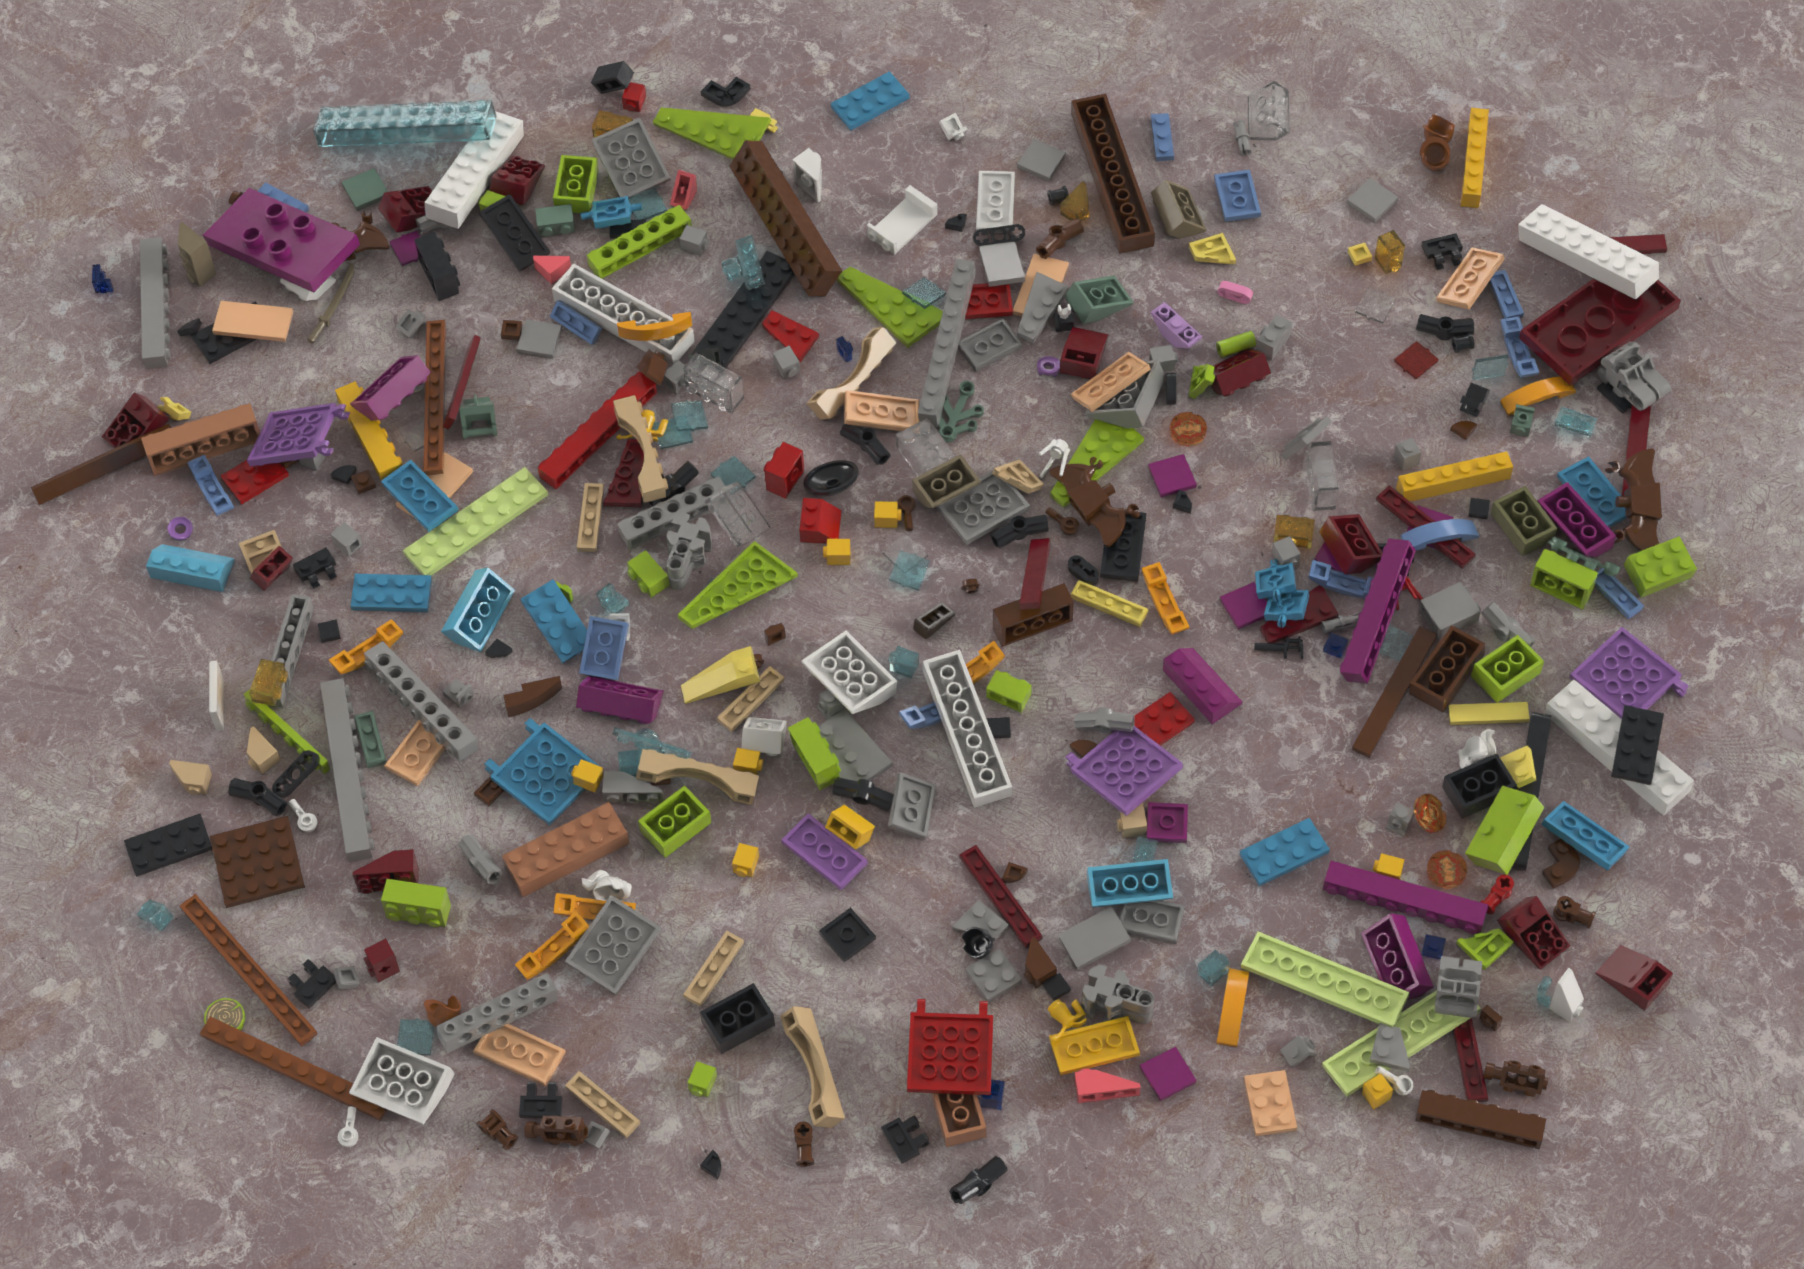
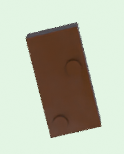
M1065 583L1042 591L1040 608L1020 610L1019 599L993 609V630L1001 647L1072 622L1074 601Z
M1451 625L1411 680L1409 694L1443 713L1471 675L1474 664L1485 655V643Z

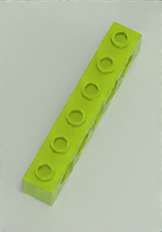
M680 205L670 208L667 212L655 216L650 221L637 226L628 233H624L615 240L607 242L602 247L592 250L587 254L588 266L597 277L602 279L680 237L686 225L692 226L691 219Z

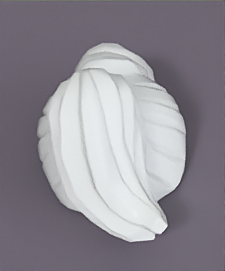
M1487 729L1481 733L1480 737L1473 736L1467 740L1465 747L1459 750L1461 769L1496 754V745L1492 738V735L1495 733L1494 730Z
M598 870L590 875L588 879L582 878V886L587 891L593 890L596 900L607 901L612 895L622 901L630 896L631 884L625 880L622 881L618 877L609 876L606 871Z

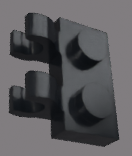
M1457 233L1422 241V249L1427 259L1433 258L1436 270L1444 269L1442 263H1445L1443 256L1449 254L1451 255L1452 264L1454 266L1460 265V259H1462L1460 252L1463 246Z
M327 547L292 564L301 581L308 580L313 589L320 586L317 574L325 571L330 580L337 577L333 567L336 565V562Z
M307 959L302 965L311 977L303 983L293 973L288 980L290 981L289 984L297 990L294 993L295 997L310 1009L337 982L334 974L324 965L318 969L312 961Z
M527 1082V1096H520L519 1117L543 1118V1116H562L563 1098L562 1096H557V1082H548L547 1096H536V1082Z
M915 1115L904 1122L899 1117L881 1127L901 1164L920 1155L918 1148H924L930 1144L926 1133H922L914 1139L909 1135L908 1131H914L920 1127Z

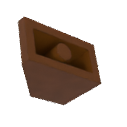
M649 349L636 367L646 377L660 386L668 363L664 360L665 356L658 350L653 352Z
M1033 937L1026 958L1024 977L1029 984L1032 983L1035 988L1042 986L1044 981L1057 974V968L1037 939Z

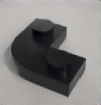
M735 77L726 88L711 80L701 90V96L716 105L731 106L738 103L751 88L749 83L738 77Z

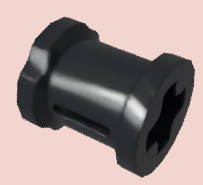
M1065 185L1060 189L1047 191L1051 206L1061 201H1069V193Z
M1470 332L1466 336L1458 338L1454 336L1451 338L1452 348L1455 353H1459L1460 350L1466 348L1474 349V338Z

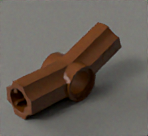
M1075 219L1063 226H1051L1049 234L1036 247V253L1041 258L1047 259L1057 249L1065 247V241L1084 232L1081 221Z

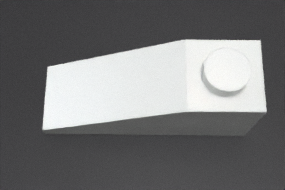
M1568 968L1556 985L1549 1009L1571 1022L1574 1016L1578 1018L1582 1013L1584 998L1573 971Z

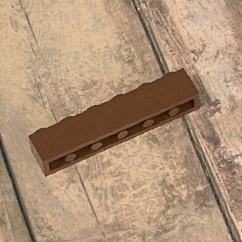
M1422 1090L1415 1119L1418 1122L1535 1149H1540L1546 1124V1118H1542L1538 1114H1524L1516 1109L1507 1110L1495 1104L1485 1105L1473 1099L1463 1100L1455 1095L1446 1096L1438 1094L1434 1090Z

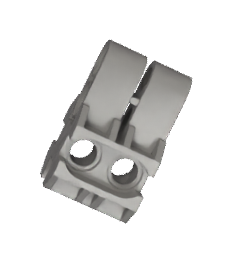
M1628 342L1601 360V364L1604 367L1599 368L1598 375L1602 383L1608 384L1609 382L1614 387L1613 392L1618 397H1625L1635 408L1642 411L1669 394L1671 386L1655 369L1651 356L1645 353L1643 357L1639 353L1640 346L1636 342Z
M682 513L673 518L672 524H674L675 532L668 530L666 538L669 552L667 560L669 584L674 590L683 589L688 582L692 569H699L705 566L707 562L704 551L711 552L713 546L711 529L705 518L699 517L696 525L688 523L690 514Z
M1441 956L1434 1013L1476 1019L1482 961L1464 959L1463 966H1459L1460 958Z
M1100 964L1089 970L1088 985L1084 984L1082 989L1081 1007L1086 1013V1017L1093 1019L1097 1010L1106 1013L1103 1022L1128 1016L1129 1020L1141 1024L1149 1023L1152 1020L1154 995L1152 992L1130 985L1123 971L1117 970L1115 977L1111 978L1105 976L1107 970L1105 965Z

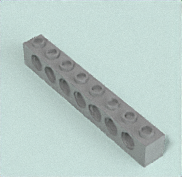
M383 641L364 653V665L367 670L372 671L376 675L377 680L387 686L391 695H396L401 705L411 711L415 720L421 721L424 729L434 735L439 745L443 744L451 757H455L461 762L479 750L478 741L474 734Z

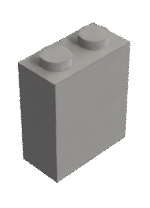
M1459 582L1420 600L1419 612L1432 631L1437 633L1439 640L1443 638L1451 625L1461 630L1478 622L1481 608L1477 602L1473 601L1469 590L1466 587L1464 588L1462 583Z

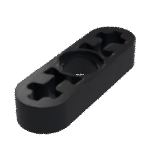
M1020 224L979 229L974 232L972 239L978 246L1019 241L1024 238L1025 229ZM1015 227L1022 231V234H1019V238H1016V235H1009L1010 239L1007 240L1005 228H1009L1008 232L1015 231ZM996 230L1003 231L1004 238L1002 240L994 238ZM987 231H991L990 237L992 242H989V238L984 239L983 243H980V240H976L979 232H982V235H989Z
M310 750L304 751L273 783L272 791L279 797H288L317 768L320 763L319 755ZM309 756L311 757V760H312L311 763H308V759H307V758H308ZM295 769L300 770V776L297 779L292 778V772ZM281 785H284V792L281 791Z

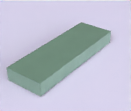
M370 711L355 715L367 768L386 764L387 761L374 712Z

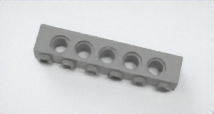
M719 476L708 479L705 483L693 486L686 492L676 494L672 498L659 502L647 510H642L630 518H624L621 522L617 523L619 535L628 550H631L667 533L668 530H674L673 518L682 513L690 514L688 522H691L729 504V491Z
M291 594L260 693L266 705L284 707L314 610L310 596Z
M548 973L436 1026L438 1038L448 1054L503 1027L505 1024H510L557 1001V988Z

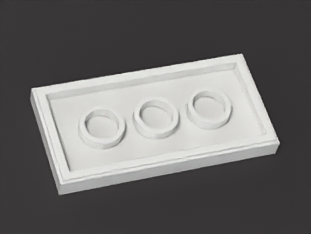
M979 171L976 231L1013 225L1015 172ZM1005 228L1007 234H1012V232H1008L1009 228ZM996 230L994 233H1003V231Z

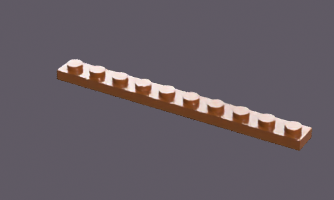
M445 320L426 321V367L431 372L425 381L423 471L426 475L444 474Z
M196 894L179 905L184 914L301 1047L318 1035L314 1027Z
M211 1016L200 1032L201 1037L347 1106L356 1107V1110L381 1121L387 1111L385 1108L349 1094L354 1083Z

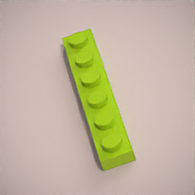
M250 689L243 694L246 700V707L251 712L255 711L258 713V717L263 723L267 722L270 724L272 731L276 735L281 734L288 746H294L299 756L306 750L313 751L319 755L320 763L315 769L316 771L320 770L323 774H326L330 770L327 759ZM309 756L307 759L310 761L309 763H311L312 760H311V757Z

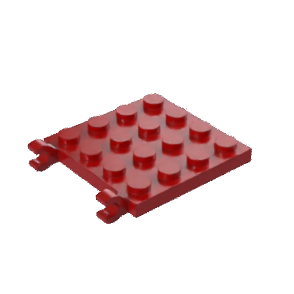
M917 999V1012H910L907 1092L991 1095L993 1015H987L988 1001H979V1014L925 1013L926 999Z

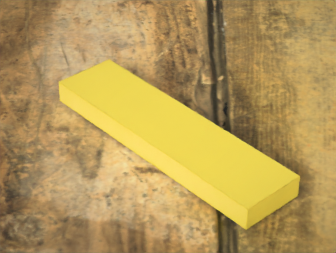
M1078 580L1070 594L1072 599L1138 627H1141L1148 614L1147 608Z
M1528 702L1450 704L1448 706L1450 725L1525 723L1530 720Z

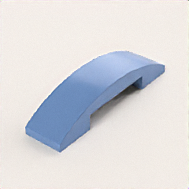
M1519 316L1501 319L1505 344L1517 374L1521 378L1539 375L1535 359L1531 358L1527 345L1519 339L1521 329H1523Z
M205 455L187 462L214 513L218 516L233 509L234 506L227 493L224 492Z
M1465 519L1432 522L1401 535V539L1409 540L1415 550L1425 549L1426 544L1459 538L1462 542L1479 538L1473 521Z
M1312 560L1308 576L1309 579L1329 590L1363 599L1368 595L1373 579L1370 576L1365 580L1349 574L1344 575L1342 572L1332 570L1331 565Z
M935 702L917 708L915 705L899 712L901 718L911 729L924 728L942 722Z

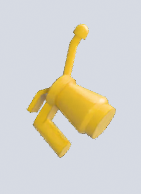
M643 410L641 415L646 417L648 423L647 433L651 432L653 442H658V437H663L669 421L662 419L658 430H652L655 422V413L651 410ZM618 434L616 436L618 440L634 437L631 434L626 436Z
M1059 999L1055 1000L1048 1007L1050 1016L1061 1023L1063 1027L1058 1035L1050 1038L1051 1042H1056L1065 1030L1072 1027L1079 1028L1086 1023L1087 1019H1083L1086 1013L1077 999L1071 1003L1076 1012L1075 1016L1071 1014L1066 1004Z

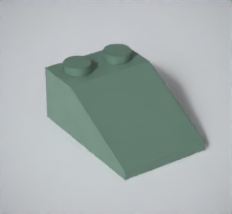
M1115 275L1073 282L1064 296L1083 324L1097 322L1134 303Z

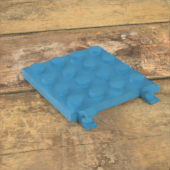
M529 718L524 724L526 725L525 729L532 735L501 766H498L490 758L484 765L486 766L485 770L492 774L490 777L493 782L550 826L585 790L573 783L571 773L574 766L578 765L581 759L597 766L599 765L543 722L539 726Z

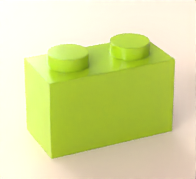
M646 550L627 562V574L632 580H636L640 590L643 593H647L651 598L670 586L668 575Z
M996 670L986 688V698L1022 713L1032 694V685L1026 680H1019L1007 672H1000Z

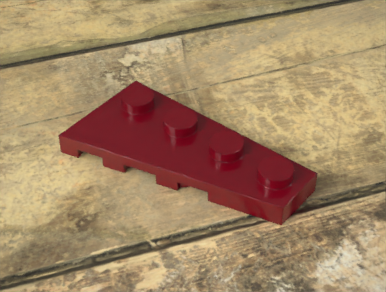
M628 439L619 466L614 473V479L610 483L607 496L604 498L603 506L641 507L642 505L638 476L643 467L644 452L636 439Z
M1318 585L1309 592L1304 619L1286 620L1285 627L1283 628L1282 626L1281 628L1277 626L1278 621L1269 620L1260 627V631L1267 643H1277L1286 639V636L1291 637L1319 626L1322 621L1336 619L1339 614L1323 586Z

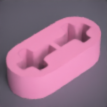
M1222 281L1217 290L1221 297L1242 304L1250 303L1253 296V291L1250 288L1229 281Z

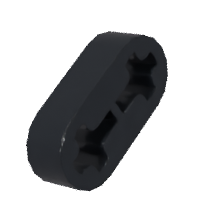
M1166 373V405H1176V373Z
M1079 555L1069 558L1068 571L1072 575L1092 586L1098 583L1099 572L1094 566ZM1073 563H1074V564H1078V563H1079V564H1080V567L1077 566V565H1076L1075 567H1073ZM1087 574H1088L1089 576L1094 575V578H1092V577L1087 578Z

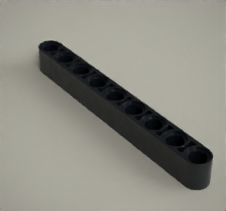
M1532 712L1526 746L1532 751L1536 781L1520 787L1518 790L1535 795L1538 799L1552 715ZM1533 829L1511 868L1526 871Z

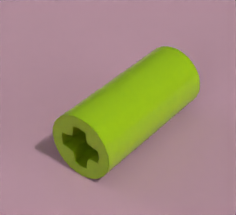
M1248 331L1216 342V349L1219 356L1223 358L1255 347L1257 345L1256 338L1252 331Z

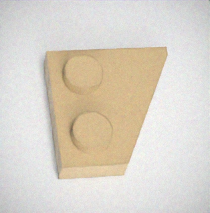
M1020 459L996 467L992 472L994 476L1027 494L1041 490L1044 485Z
M275 530L239 543L251 575L253 570L278 546H281Z

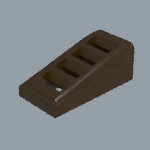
M940 602L914 620L913 629L924 639H928L955 616V612L943 602Z

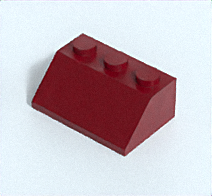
M1247 349L1213 365L1215 379L1210 386L1216 394L1226 397L1232 395L1234 390L1249 387V383L1264 380L1267 375L1271 374L1265 354Z
M1360 514L1328 516L1319 531L1344 575L1361 573L1381 560L1383 553Z

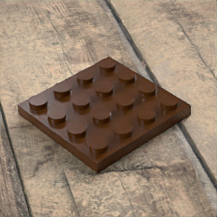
M288 816L210 836L226 908L305 888Z

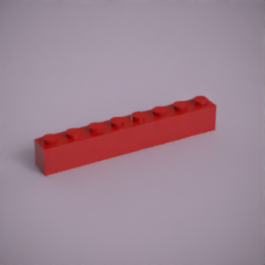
M640 371L631 376L623 387L618 388L615 394L610 399H607L598 411L593 412L585 423L579 425L577 430L568 436L559 448H555L552 454L539 464V478L555 490L558 489L621 428L616 418L613 401L635 395L637 402H641L643 407L657 394L656 383Z

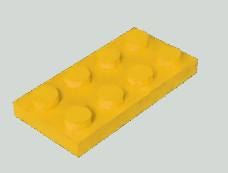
M1128 1016L1065 1031L1056 1042H1051L1050 1038L1058 1035V1033L1049 1035L1050 1045L1060 1076L1077 1072L1081 1069H1089L1140 1056Z

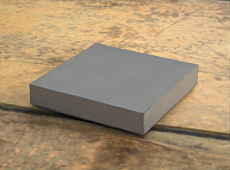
M1033 139L1017 163V168L1049 181L1065 158L1066 152Z
M1369 178L1347 199V204L1373 222H1376L1398 201V196Z
M526 319L517 345V353L553 358L562 326Z

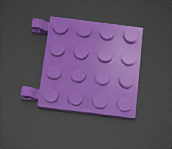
M336 403L270 412L247 459L249 466H261L305 458L310 459L316 457L318 453L330 456L333 448H326L329 445V441L324 439L334 417L342 420L348 419L350 412H343L346 405L340 404L337 406Z
M1623 627L1616 631L1580 664L1569 677L1571 680L1577 681L1621 719L1624 705L1647 710L1671 687L1680 697L1687 693L1686 689L1689 687L1680 680L1681 673Z
M1135 726L1132 732L1111 730L1113 733L1082 759H1079L1072 752L1065 756L1068 760L1066 764L1070 767L1071 773L1125 816L1131 813L1183 768L1181 761Z

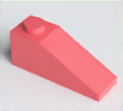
M1081 1069L1075 1072L1074 1081L1078 1103L1140 1095V1083L1099 1070Z

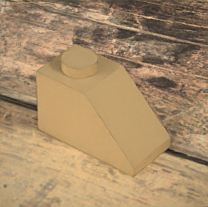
M254 726L251 727L247 747L248 764L254 771L258 770L263 775L281 760L278 751Z
M170 760L169 764L172 772L186 792L192 795L207 794L212 776L209 765Z
M1143 802L1127 816L1120 812V819L1117 820L1118 832L1122 831L1123 838L1147 835V822Z

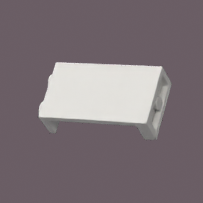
M909 185L905 189V199L876 226L870 223L867 224V236L871 241L880 244L885 251L895 255L937 216V203Z

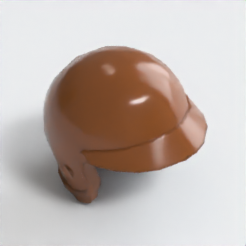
M1432 114L1427 125H1423L1424 136L1426 139L1433 136L1441 137L1449 143L1453 137L1455 125L1438 115Z
M1437 136L1426 139L1420 147L1423 165L1431 171H1440L1448 165L1451 151L1447 141Z
M454 995L450 996L447 1005L433 999L424 1002L427 1020L435 1028L461 1013V1002Z

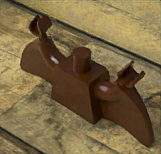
M365 211L361 213L362 222L355 230L350 231L357 235L360 245L345 261L355 260V253L364 250L389 249V243L384 234L371 225L373 223L372 212L366 216ZM336 222L331 223L340 227L339 224Z
M1652 448L1634 454L1621 468L1617 461L1608 462L1612 468L1605 469L1609 474L1619 473V476L1623 477L1629 486L1625 490L1624 496L1616 497L1615 504L1616 507L1625 508L1626 517L1631 518L1630 524L1623 528V530L1618 529L1613 532L1617 537L1614 544L1626 538L1631 545L1640 551L1659 544L1657 524L1658 520L1662 518L1660 483H1655L1652 473L1655 450Z
M1096 457L1090 458V466L1066 464L1063 476H1059L1061 466L1050 469V475L1066 488L1069 502L1088 526L1092 524L1098 529L1106 547H1110L1121 535L1126 523L1125 515L1130 514L1132 518L1140 516V513L1135 511L1139 509L1135 504H1130L1127 509L1111 506L1109 496L1116 493L1113 485L1109 483L1101 488L1097 481L1091 479L1095 473L1094 469L1099 470L1103 466L1101 460L1094 465L1097 460Z

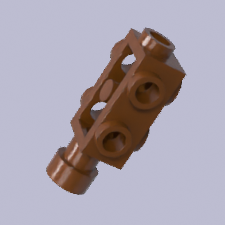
M1514 1060L1504 1061L1503 1068L1497 1067L1493 1063H1486L1483 1079L1492 1080L1493 1078L1500 1080L1499 1086H1503V1090L1507 1092L1521 1090L1524 1091L1525 1095L1535 1097L1536 1094L1541 1095L1542 1089H1547L1548 1078L1545 1077V1070L1540 1066L1521 1065L1520 1062Z
M543 1116L540 1124L527 1121L524 1127V1134L526 1138L542 1137L544 1142H550L552 1145L570 1143L572 1146H578L583 1144L584 1139L587 1138L588 1128L585 1126L582 1117Z

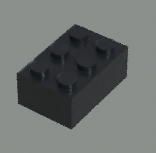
M435 232L414 239L419 262L438 301L459 294L458 286H460V282L457 277L458 272L455 265L450 263L451 257L448 251L445 252L443 249L445 246L442 239L438 238Z
M1496 753L1444 776L1442 788L1461 819L1490 807L1502 786L1516 790L1517 784Z
M754 983L700 1012L701 1022L721 1055L775 1026L774 1014Z

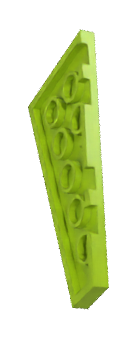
M664 107L660 108L653 120L655 126L732 160L745 140L760 141L771 122L769 117Z
M848 267L836 280L907 348L940 325L943 314L942 310L855 268Z
M1095 419L1068 464L1090 466V458L1096 457L1097 460L1094 465L1099 460L1103 462L1101 469H1094L1095 473L1091 478L1097 481L1144 442V437L1134 428H1124ZM1057 481L1050 492V497L1064 508L1070 503L1067 490L1063 484Z
M754 541L678 614V619L691 629H694L797 578L798 573Z

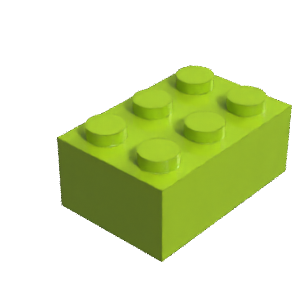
M561 155L553 194L554 206L571 204L572 213L591 211L599 173L597 158Z
M1680 536L1629 555L1623 564L1640 598L1693 577L1697 570Z
M1544 549L1535 565L1530 586L1583 610L1593 593L1598 572L1562 557L1554 551Z
M1516 635L1475 663L1471 677L1498 703L1541 673L1544 660L1519 635Z
M807 717L788 727L792 745L818 789L822 790L834 784L835 779L840 777L839 761L835 753L830 752V746L826 738L821 737L819 733L821 731L817 723H812L810 718Z
M684 785L639 819L638 823L640 832L666 858L711 824L710 811Z
M392 879L386 880L381 899L386 918L395 922L403 920L416 925L423 923L431 927H446L451 908L446 887Z

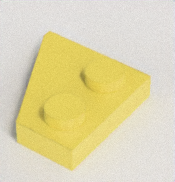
M1223 233L1189 243V249L1195 261L1236 264V258Z
M1528 746L1500 757L1518 788L1536 781L1532 751Z

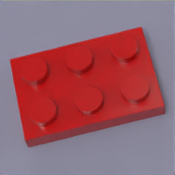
M988 283L973 284L965 320L1013 316L1010 284L989 287Z
M247 460L220 475V477L242 505L287 478L289 473L281 462L249 466Z
M1171 692L1136 714L1134 719V726L1160 746L1195 723V718Z

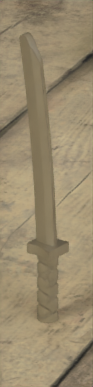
M353 263L350 264L339 289L324 315L318 317L319 323L307 339L309 343L313 344L324 327L330 326L329 320L355 273Z

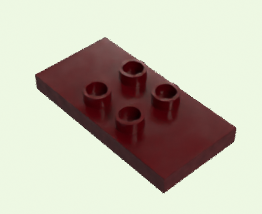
M1593 278L1521 329L1519 339L1565 382L1572 386L1601 365L1603 358L1628 342H1633L1679 309L1681 300L1659 280L1652 284L1637 299H1634Z

